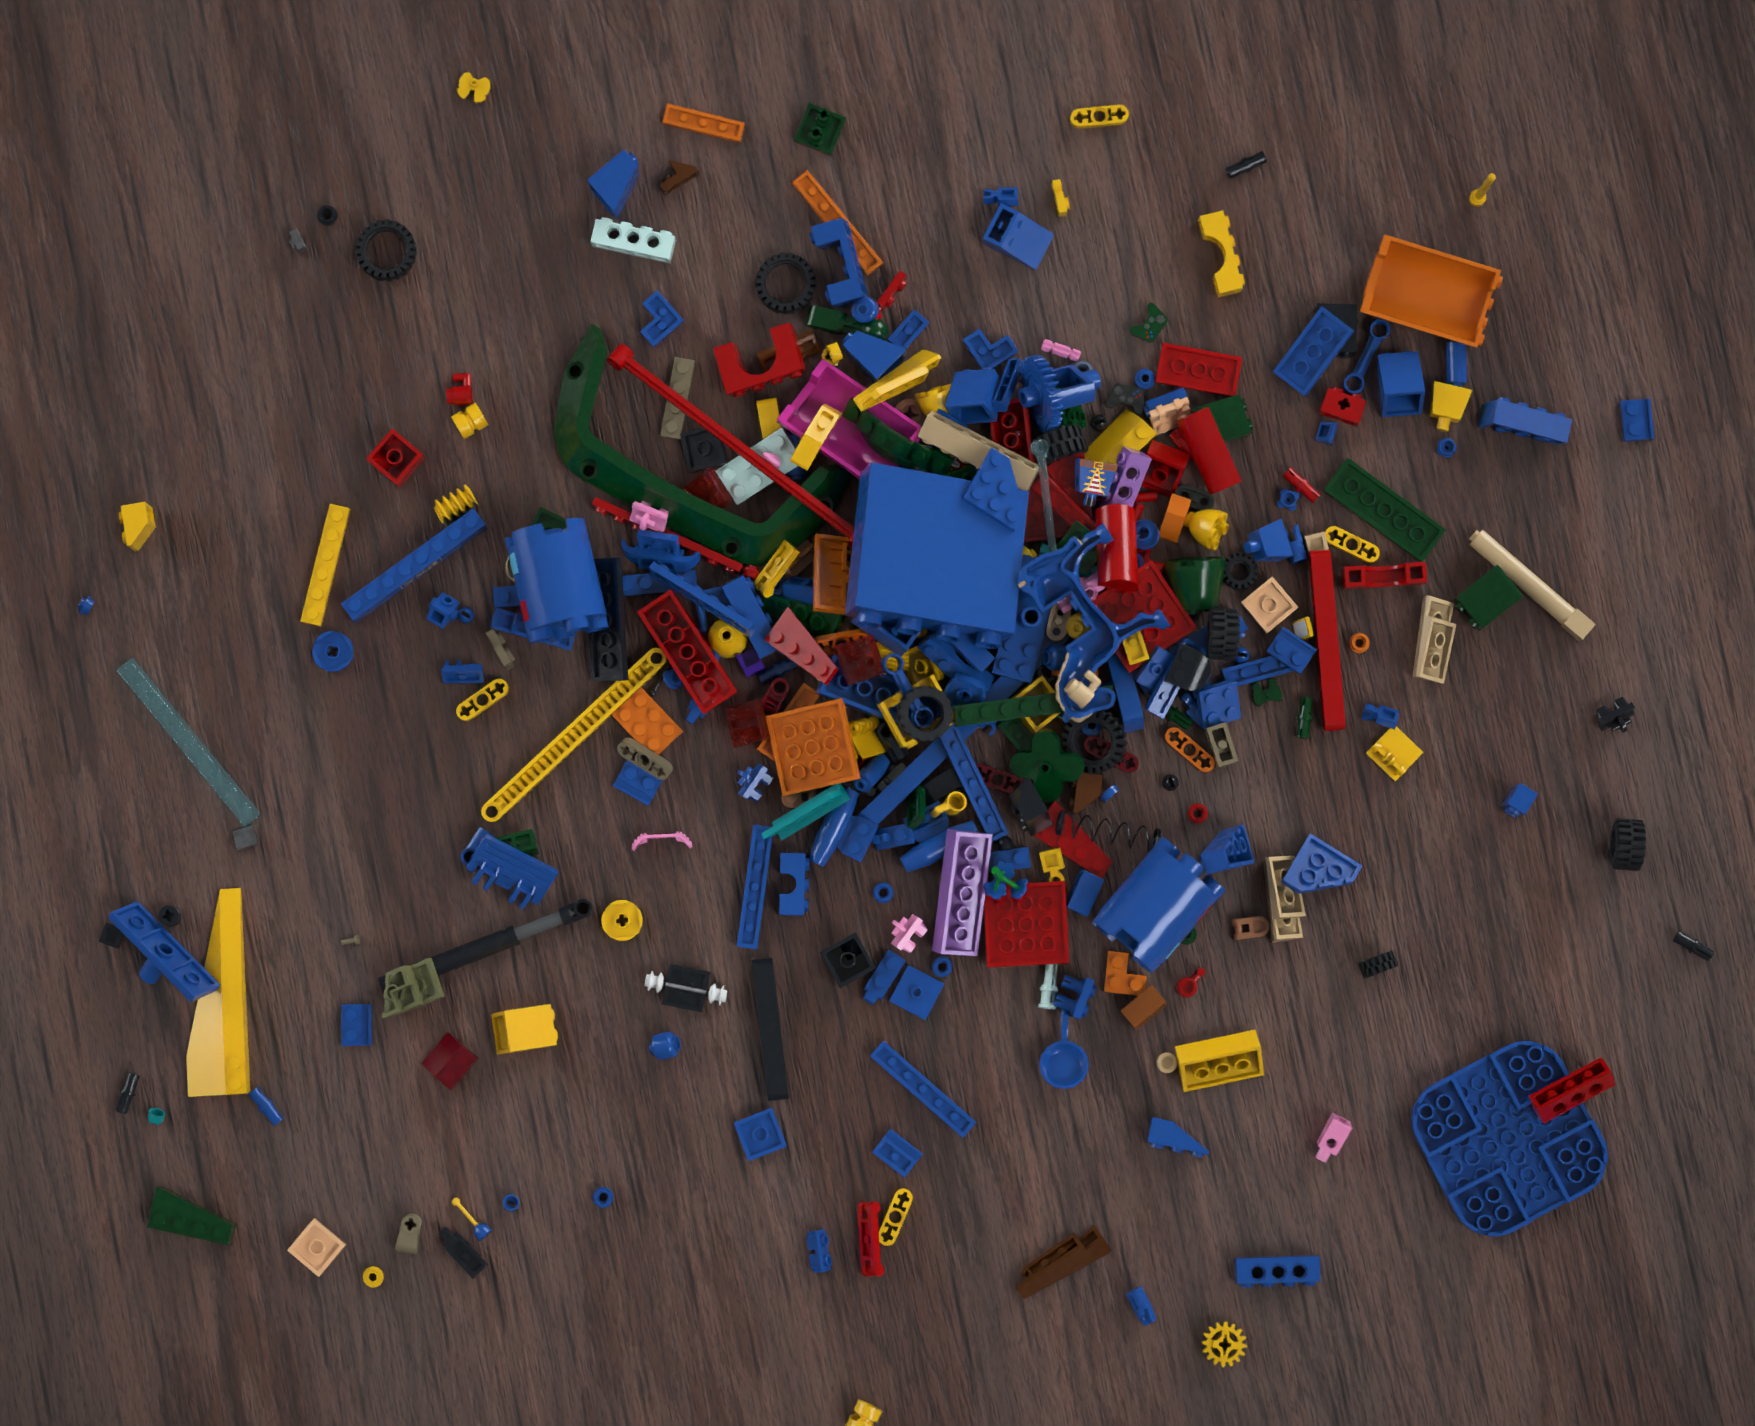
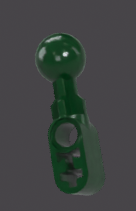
M810 305L805 323L806 327L837 335H842V333L849 334L850 332L853 334L856 331H860L881 340H885L888 335V328L880 319L862 323L856 321L854 317L847 316L846 313L815 305Z

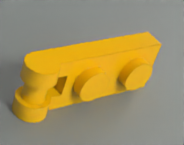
M784 539L755 579L754 587L764 597L772 596L774 593L773 588L800 552Z

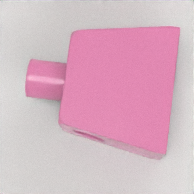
M1333 1112L1331 1113L1317 1141L1320 1147L1315 1156L1317 1159L1326 1163L1331 1154L1335 1156L1338 1154L1352 1130L1351 1122ZM1328 1139H1334V1140H1335L1333 1143H1328V1142H1327Z

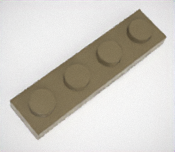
M675 357L669 387L688 401L695 360ZM666 401L660 436L681 440L680 434L683 430L685 414L669 401Z

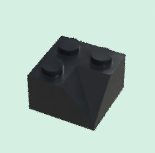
M1030 778L1025 779L1010 795L1012 803L1009 806L1013 814L1017 816L1024 832L1028 831L1030 836H1033L1052 826L1049 812Z
M856 932L820 952L840 989L876 969Z

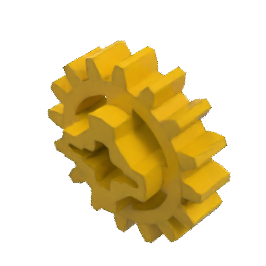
M1224 1321L1223 1326L1216 1322L1215 1329L1209 1326L1210 1333L1203 1334L1207 1340L1201 1341L1202 1344L1206 1345V1348L1202 1351L1209 1353L1206 1358L1208 1360L1214 1358L1213 1364L1216 1365L1220 1362L1221 1367L1225 1366V1362L1233 1366L1232 1361L1234 1359L1240 1362L1238 1356L1239 1354L1244 1356L1245 1353L1241 1350L1247 1347L1246 1344L1242 1343L1246 1336L1239 1335L1242 1330L1239 1328L1235 1331L1234 1323L1228 1327L1227 1321ZM1220 1331V1336L1212 1339L1214 1334ZM1229 1331L1236 1336L1237 1341L1231 1340ZM1226 1338L1229 1346H1226L1223 1351L1219 1342H1223V1339ZM1211 1347L1218 1349L1219 1357L1212 1352ZM1237 1349L1232 1356L1228 1357V1353L1231 1350Z

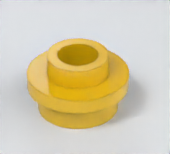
M369 1267L363 1273V1281L369 1287H377L384 1280L383 1271L378 1267ZM371 1273L376 1274L377 1279L375 1281L370 1280L369 1276Z

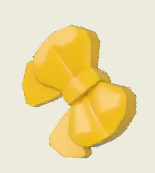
M466 72L460 77L457 92L462 99H465L470 90L475 91L474 101L475 103H481L486 100L485 96L490 91V81L485 77L480 80L474 79L471 73Z

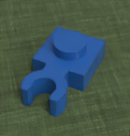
M1018 187L998 188V191L985 189L984 204L998 203L999 206L1002 203L1008 207L1018 206Z

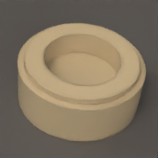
M1162 1053L1157 1058V1068L1163 1073L1173 1072L1177 1067L1176 1057L1171 1053Z

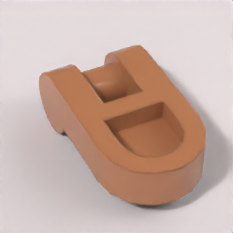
M818 789L788 796L782 795V803L787 808H797L807 802L802 801V794L808 793V800L816 796Z
M1260 916L1231 920L1235 930V934H1233L1234 940L1265 936L1270 927L1267 919ZM1248 924L1249 932L1243 933L1242 925Z

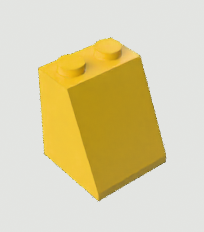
M551 1004L491 1014L497 1055L557 1045L558 1033L554 1029L555 1013L551 1008Z

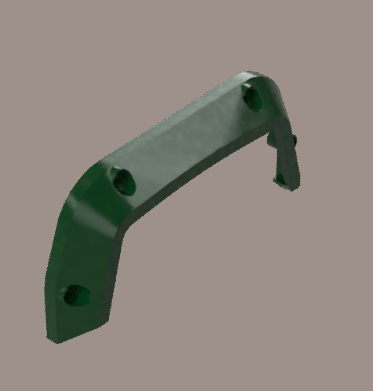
M593 324L590 325L563 376L554 428L558 453L565 465L575 476L632 507L635 501L639 503L645 501L650 503L654 509L659 510L663 508L668 510L666 523L668 528L744 566H765L784 539L797 548L827 523L792 495L767 521L753 523L668 483L596 438L591 433L589 424L608 349H606L601 329ZM575 368L581 370V374L578 377L570 375L571 371ZM838 464L820 466L801 487L820 502L829 504L830 509L835 512L854 475ZM592 467L595 469V473L589 477L585 476V469ZM733 544L737 546V551L734 554L727 553L726 548L728 545Z

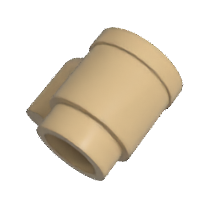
M1087 670L1084 674V677L1091 682L1088 687L1081 681L1078 682L1073 678L1064 688L1067 696L1080 708L1085 707L1095 694L1094 692L1101 684V680L1090 670Z

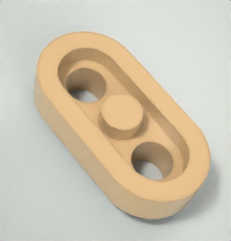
M1057 604L1051 607L1046 628L1047 637L1053 642H1060L1065 639L1067 635L1066 623L1071 617V610L1067 611L1063 616H1059L1057 612L1060 608ZM1059 629L1061 633L1054 635L1053 631Z

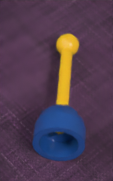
M459 1198L452 1199V1204L457 1206L475 1226V1237L479 1241L483 1240L492 1231L491 1228L485 1223L478 1224L460 1204Z

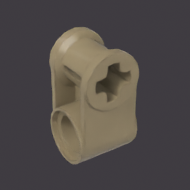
M410 1213L402 1219L395 1251L416 1255L421 1229V1218L417 1214ZM411 1218L416 1223L412 1229L409 1228V1224H406Z

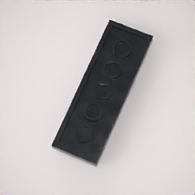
M622 557L595 558V566L609 627L589 633L591 681L628 680Z

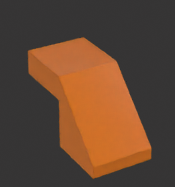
M1172 493L1159 530V538L1177 544L1191 499Z

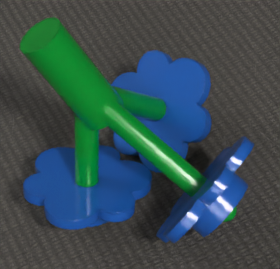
M999 861L998 865H994L991 869L995 880L984 884L985 894L993 899H1000L1001 896H1006L1005 884L1011 886V898L1019 899L1027 890L1028 880L1023 878L1022 880L1018 879L1016 884L1010 881V878L1015 876L1013 864L1011 862Z

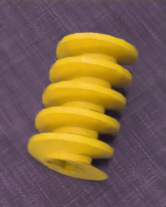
M466 484L463 485V492L459 488L456 489V496L449 492L450 499L443 495L442 503L437 499L435 500L434 510L443 525L445 524V517L451 521L452 513L459 517V510L467 513L466 506L473 509V502L478 505L471 489Z

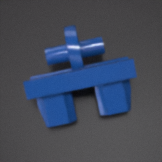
M758 763L754 769L748 766L745 772L739 770L737 773L742 777L737 783L742 788L737 794L745 799L749 798L758 802L762 792L755 787L759 782L768 786L773 780V776L767 771L768 768Z

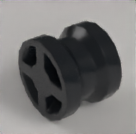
M165 906L158 914L159 921L163 925L170 927L178 925L182 918L180 910L174 906Z

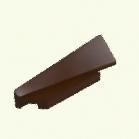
M1095 1225L1080 1238L1074 1232L1024 1266L1021 1272L1023 1278L1021 1284L1016 1287V1290L1023 1299H1026L1109 1254L1112 1250Z

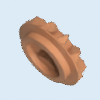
M905 399L899 402L895 409L903 414H907L909 407H911L912 414L919 415L912 417V420L921 426L926 419V415L920 410L916 400Z

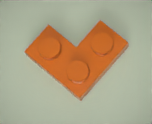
M1108 951L1104 992L1139 996L1146 990L1147 976L1127 974L1129 953Z

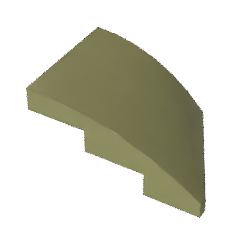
M427 958L411 966L403 965L386 973V989L384 990L383 997L385 999L384 1012H382V1018L386 1019L445 997L432 958Z

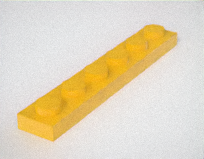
M334 504L329 505L300 620L303 623L322 626L350 508Z

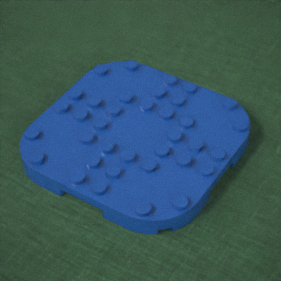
M1519 1041L1505 1045L1431 1084L1420 1093L1413 1105L1411 1128L1423 1155L1459 1221L1468 1229L1478 1234L1503 1236L1512 1233L1531 1223L1534 1219L1591 1191L1604 1175L1606 1163L1608 1162L1607 1146L1584 1103L1544 1124L1532 1108L1529 1095L1569 1075L1561 1058L1545 1045L1533 1041Z

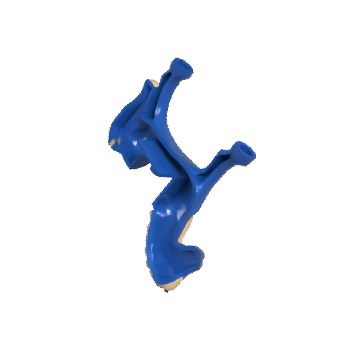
M1104 523L1099 525L1096 530L1085 534L1081 540L1071 537L1063 548L1042 554L1023 566L1017 581L1020 589L1034 597L1036 604L1042 612L1068 595H1071L1072 598L1069 601L1076 611L1080 609L1083 613L1080 617L1087 628L1092 627L1066 645L1068 652L1055 684L1056 700L1064 711L1063 722L1065 723L1070 719L1081 723L1094 712L1109 709L1115 702V693L1111 689L1098 687L1090 702L1085 707L1080 708L1064 691L1066 685L1073 678L1078 682L1081 681L1088 687L1091 683L1084 677L1085 672L1090 670L1092 673H1095L1097 668L1108 661L1117 651L1120 643L1129 636L1149 627L1164 630L1171 626L1160 609L1156 610L1152 615L1141 612L1127 623L1115 624L1093 604L1085 593L1079 578V566L1082 558L1097 544H1109L1114 540ZM1031 581H1034L1033 588L1030 586Z

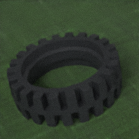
M384 219V221L378 220L374 224L373 222L370 223L369 227H365L362 230V234H359L358 241L356 242L357 259L362 269L372 278L379 279L380 281L398 280L402 275L405 276L408 270L413 268L412 265L413 263L415 264L417 256L416 243L410 231L401 223L399 224L397 221H390L388 219ZM393 232L404 240L406 254L403 261L397 267L380 269L369 261L367 246L370 240L378 233Z
M785 252L779 255L775 254L771 258L766 259L764 264L762 263L756 277V290L762 303L768 309L776 313L793 314L807 306L814 296L816 288L815 275L812 267L801 256L793 255V253L785 254ZM789 264L797 267L803 273L806 286L803 294L798 299L783 303L769 295L766 289V280L773 268Z

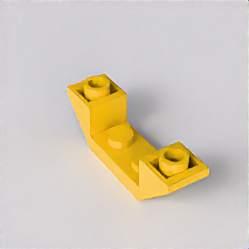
M824 403L803 435L790 461L808 471L822 444L840 419L842 412Z

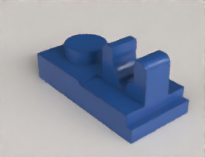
M446 660L445 666L441 668L443 684L484 683L483 664L461 665V661L457 660L456 665L450 666L449 660Z
M906 823L877 829L872 843L875 844L876 851L914 844L915 839L913 830L907 828Z

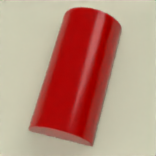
M1019 398L1011 399L1007 411L998 412L997 422H990L992 441L1036 463L1029 407L1024 408Z
M1124 504L1102 506L1096 510V528L1104 523L1114 540L1109 544H1097L1098 586L1135 592L1138 589L1136 510Z

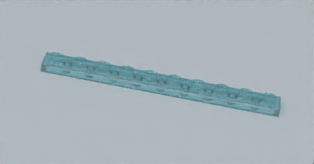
M132 657L117 669L121 677L243 826L247 827L261 815L259 810L137 661Z

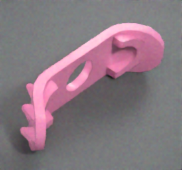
M678 831L675 834L647 835V833L643 835L641 833L640 837L638 836L637 840L635 839L634 843H632V850L635 851L639 845L647 843L648 839L676 838V841L684 842L690 849L692 848V841H689V837Z

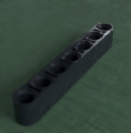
M772 958L752 960L768 1101L789 1099Z

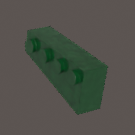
M157 1186L147 1228L231 1245L236 1223L162 1186Z

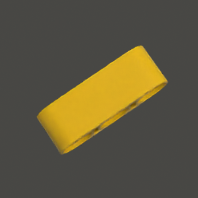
M776 398L756 401L763 439L781 428V425L777 423L779 411Z

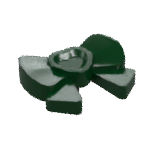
M1269 678V690L1265 689L1264 691L1258 682L1253 685V701L1257 707H1260L1264 702L1272 700L1281 701L1282 692L1277 686V681Z

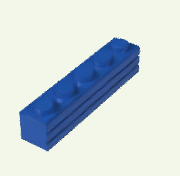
M1021 358L1008 359L992 400L995 412L1007 411L1020 377Z

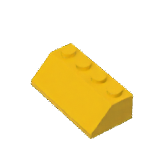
M1125 409L1088 447V451L1084 454L1085 459L1116 465L1117 456L1122 451L1123 446L1141 452L1155 438L1157 433L1143 419Z
M1256 1030L1175 1046L1176 1059L1184 1092L1264 1075L1261 1045Z

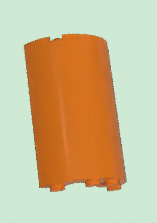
M1384 234L1379 245L1380 249L1374 258L1362 297L1363 303L1360 306L1359 312L1475 348L1482 346L1485 337L1482 331L1485 329L1488 321L1485 315L1487 310H1491L1493 305L1492 292L1496 288H1500L1503 279L1500 276L1501 270Z

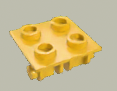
M873 716L869 719L862 718L849 722L853 745L862 759L887 752L874 732L879 726L880 721Z
M1397 726L1395 729L1389 728L1366 752L1394 781L1402 776L1423 753Z

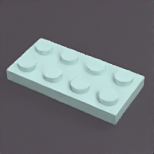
M784 427L751 447L761 457L764 452L777 454L781 463L778 470L784 474L798 467V465L790 461L796 446ZM740 455L716 470V473L737 505L774 482Z

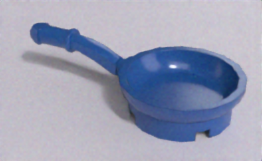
M1061 1008V1040L1045 1049L1041 1055L1039 1066L1046 1082L1053 1087L1067 1089L1073 1088L1083 1081L1087 1075L1089 1063L1084 1050L1068 1040L1070 1015L1069 1011Z

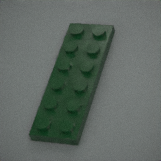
M1348 457L1323 490V492L1419 562H1423L1446 531V529Z

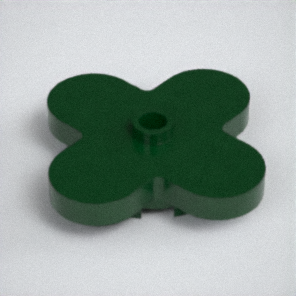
M1051 729L1039 730L1032 738V750H1020L1010 760L1012 772L1017 777L1032 779L1035 789L1044 802H1054L1063 791V781H1075L1080 778L1085 770L1082 758L1075 753L1064 752L1061 749L1059 736Z

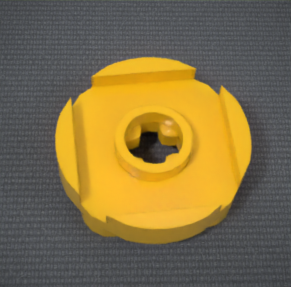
M617 900L609 904L605 909L601 922L603 930L609 937L617 941H628L639 934L643 925V917L640 909L635 904L627 900ZM620 915L628 918L625 926H621L620 923L616 922L617 919H620Z

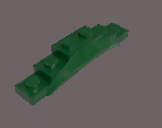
M853 397L849 399L842 416L857 425L856 429L860 431L864 440L876 453L904 467L923 470L930 469L938 475L948 474L955 460L954 458L939 449L934 450L903 436L883 423L869 409L861 412L853 401Z

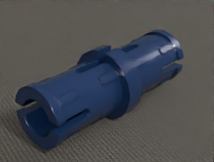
M788 658L779 663H773V666L757 674L764 685L777 677H784V674L799 668V665Z

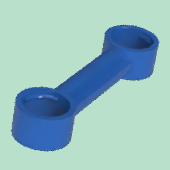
M1382 319L1375 320L1368 329L1369 338L1352 374H1349L1343 381V389L1348 395L1352 393L1359 394L1364 388L1363 378L1380 342L1389 335V324ZM1374 325H1383L1386 328V334L1383 337H1376L1372 332ZM1349 378L1358 379L1360 389L1357 391L1349 390L1346 386V381Z
M898 654L885 655L880 663L881 669L884 673L893 677L904 696L907 691L913 688L902 670L904 666L903 659ZM889 657H894L898 661L896 671L891 672L887 669L886 661ZM919 698L914 700L910 705L912 724L918 728L929 727L934 721L933 712L929 708L923 707ZM921 710L926 711L928 714V721L925 725L919 724L916 719L917 713Z

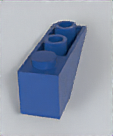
M1151 1117L1147 1142H1151V1147L1163 1149V1145L1170 1146L1171 1151L1183 1153L1184 1149L1191 1151L1192 1156L1203 1158L1204 1154L1209 1155L1208 1150L1174 1122Z

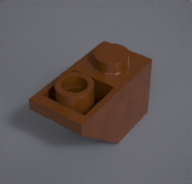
M1083 773L1079 779L1072 781V788L1075 789V796L1070 798L1069 809H1073L1072 814H1078L1100 796L1103 775Z

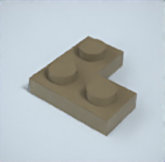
M493 629L488 631L486 634L504 667L507 670L515 667L512 662L515 660L512 652L508 647L504 648L502 645L505 643V640L501 633H496Z

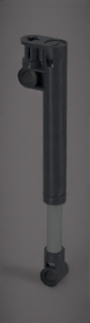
M579 899L574 903L558 908V912L516 928L513 925L509 926L504 930L501 929L429 958H432L437 975L440 976L507 950L511 946H517L520 944V940L563 923L568 925L583 918H588L593 913V905L586 899ZM581 903H587L589 906V911L586 914H580L578 911ZM386 975L378 977L383 995L386 989Z

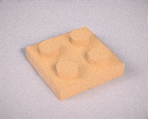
M1273 577L1268 579L1241 602L1242 606L1266 634L1298 609V606Z
M314 1218L287 1251L320 1277L347 1244Z

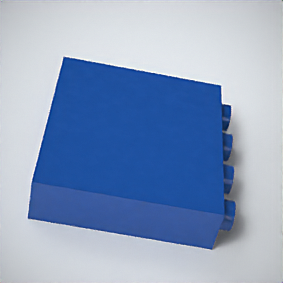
M871 462L860 473L845 615L857 617L856 624L865 628H880L882 622L897 624L896 631L905 635L921 634V629L936 631V639L941 641L958 642L961 640V635L976 638L975 645L986 649L1000 648V642H1004L1015 634L1019 594L1017 581L1021 572L1029 491L1019 490L1025 514L1017 529L1012 532L961 500L971 483L970 480Z

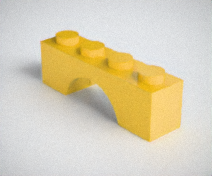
M1224 211L1200 216L1198 222L1203 240H1208L1218 245L1224 256L1223 267L1213 276L1217 298L1241 292L1245 285L1243 274H1239L1237 267L1240 266L1238 254L1234 255L1233 247H1235L1233 235H1229L1230 221L1228 215L1225 216Z

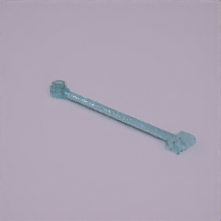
M1038 439L1033 441L1030 450L1038 459L1048 550L1053 552L1057 550L1046 465L1049 445L1046 440Z

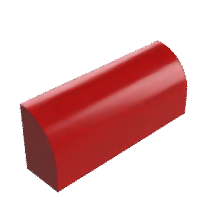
M1209 407L1202 408L1177 420L1209 495L1242 482Z

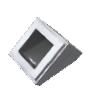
M253 825L233 831L238 851L259 844Z

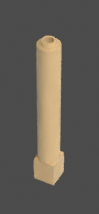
M1483 529L1481 532L1476 530L1469 538L1472 541L1469 544L1494 567L1498 564L1515 585L1561 623V627L1577 641L1583 640L1596 625L1578 608H1573Z

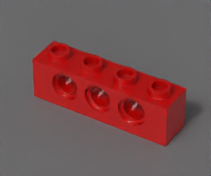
M1602 1057L1529 1095V1099L1534 1112L1544 1124L1616 1084L1612 1071Z

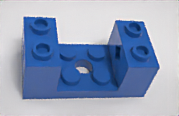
M839 218L811 226L812 232L809 235L812 244H815L821 250L838 246L840 256L845 259L846 265H843L845 275L849 277L848 280L827 285L828 291H825L827 302L839 309L852 305L856 299L868 297L848 221Z

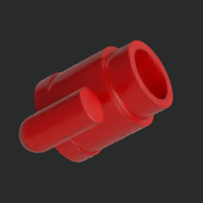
M469 373L453 374V382L463 381V386H453L446 389L448 405L473 404L471 375Z
M1198 968L1190 978H1181L1176 984L1177 993L1184 998L1193 996L1197 991L1196 982L1205 974V969Z

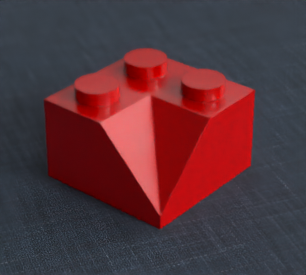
M392 428L368 455L366 460L400 489L426 457Z

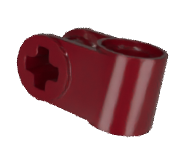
M783 678L775 679L762 697L757 709H763L772 715L779 713L790 690L788 682ZM779 682H783L786 685L783 693L775 691V685Z

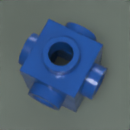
M442 592L438 598L434 597L428 607L430 610L426 619L444 629L450 621L454 622L459 614L457 608L460 602Z

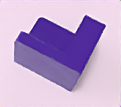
M754 648L741 655L740 653L736 655L747 679L765 670V666Z

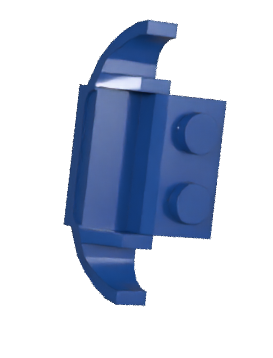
M639 529L637 533L638 542L635 548L627 546L626 540H622L621 543L626 558L638 564L640 569L649 570L650 565L654 561L659 565L664 564L667 566L671 573L678 574V572L692 569L700 561V552H695L692 556H685L684 550L680 549L678 535Z

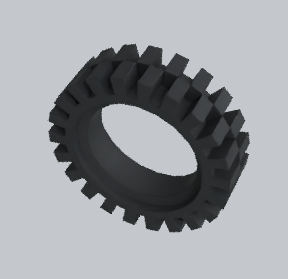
M1105 710L1094 712L1081 723L1070 719L1069 723L1064 727L1066 730L1062 732L1064 740L1061 741L1062 746L1065 745L1063 751L1079 755L1085 764L1084 772L1088 771V774H1093L1094 772L1098 774L1109 770L1121 761L1122 755L1126 752L1124 747L1127 746V741L1124 738L1127 737V733L1122 731L1124 726L1123 724L1119 725L1117 717H1112L1113 713H1105ZM1087 723L1100 724L1110 734L1111 748L1107 756L1102 759H1091L1084 755L1079 748L1078 733Z

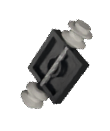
M673 964L669 966L667 980H664L662 973L659 976H654L653 971H651V975H646L644 985L648 987V991L651 988H656L657 993L662 990V987L665 988L662 1005L703 1012L705 997H708L710 1004L716 1000L721 1005V1002L726 1001L728 991L724 990V985L721 989L716 988L715 983L710 987V990L707 988L711 972Z

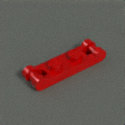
M876 1201L869 1203L860 1202L857 1206L861 1272L866 1277H880L884 1274L879 1244L878 1212L880 1211V1204Z

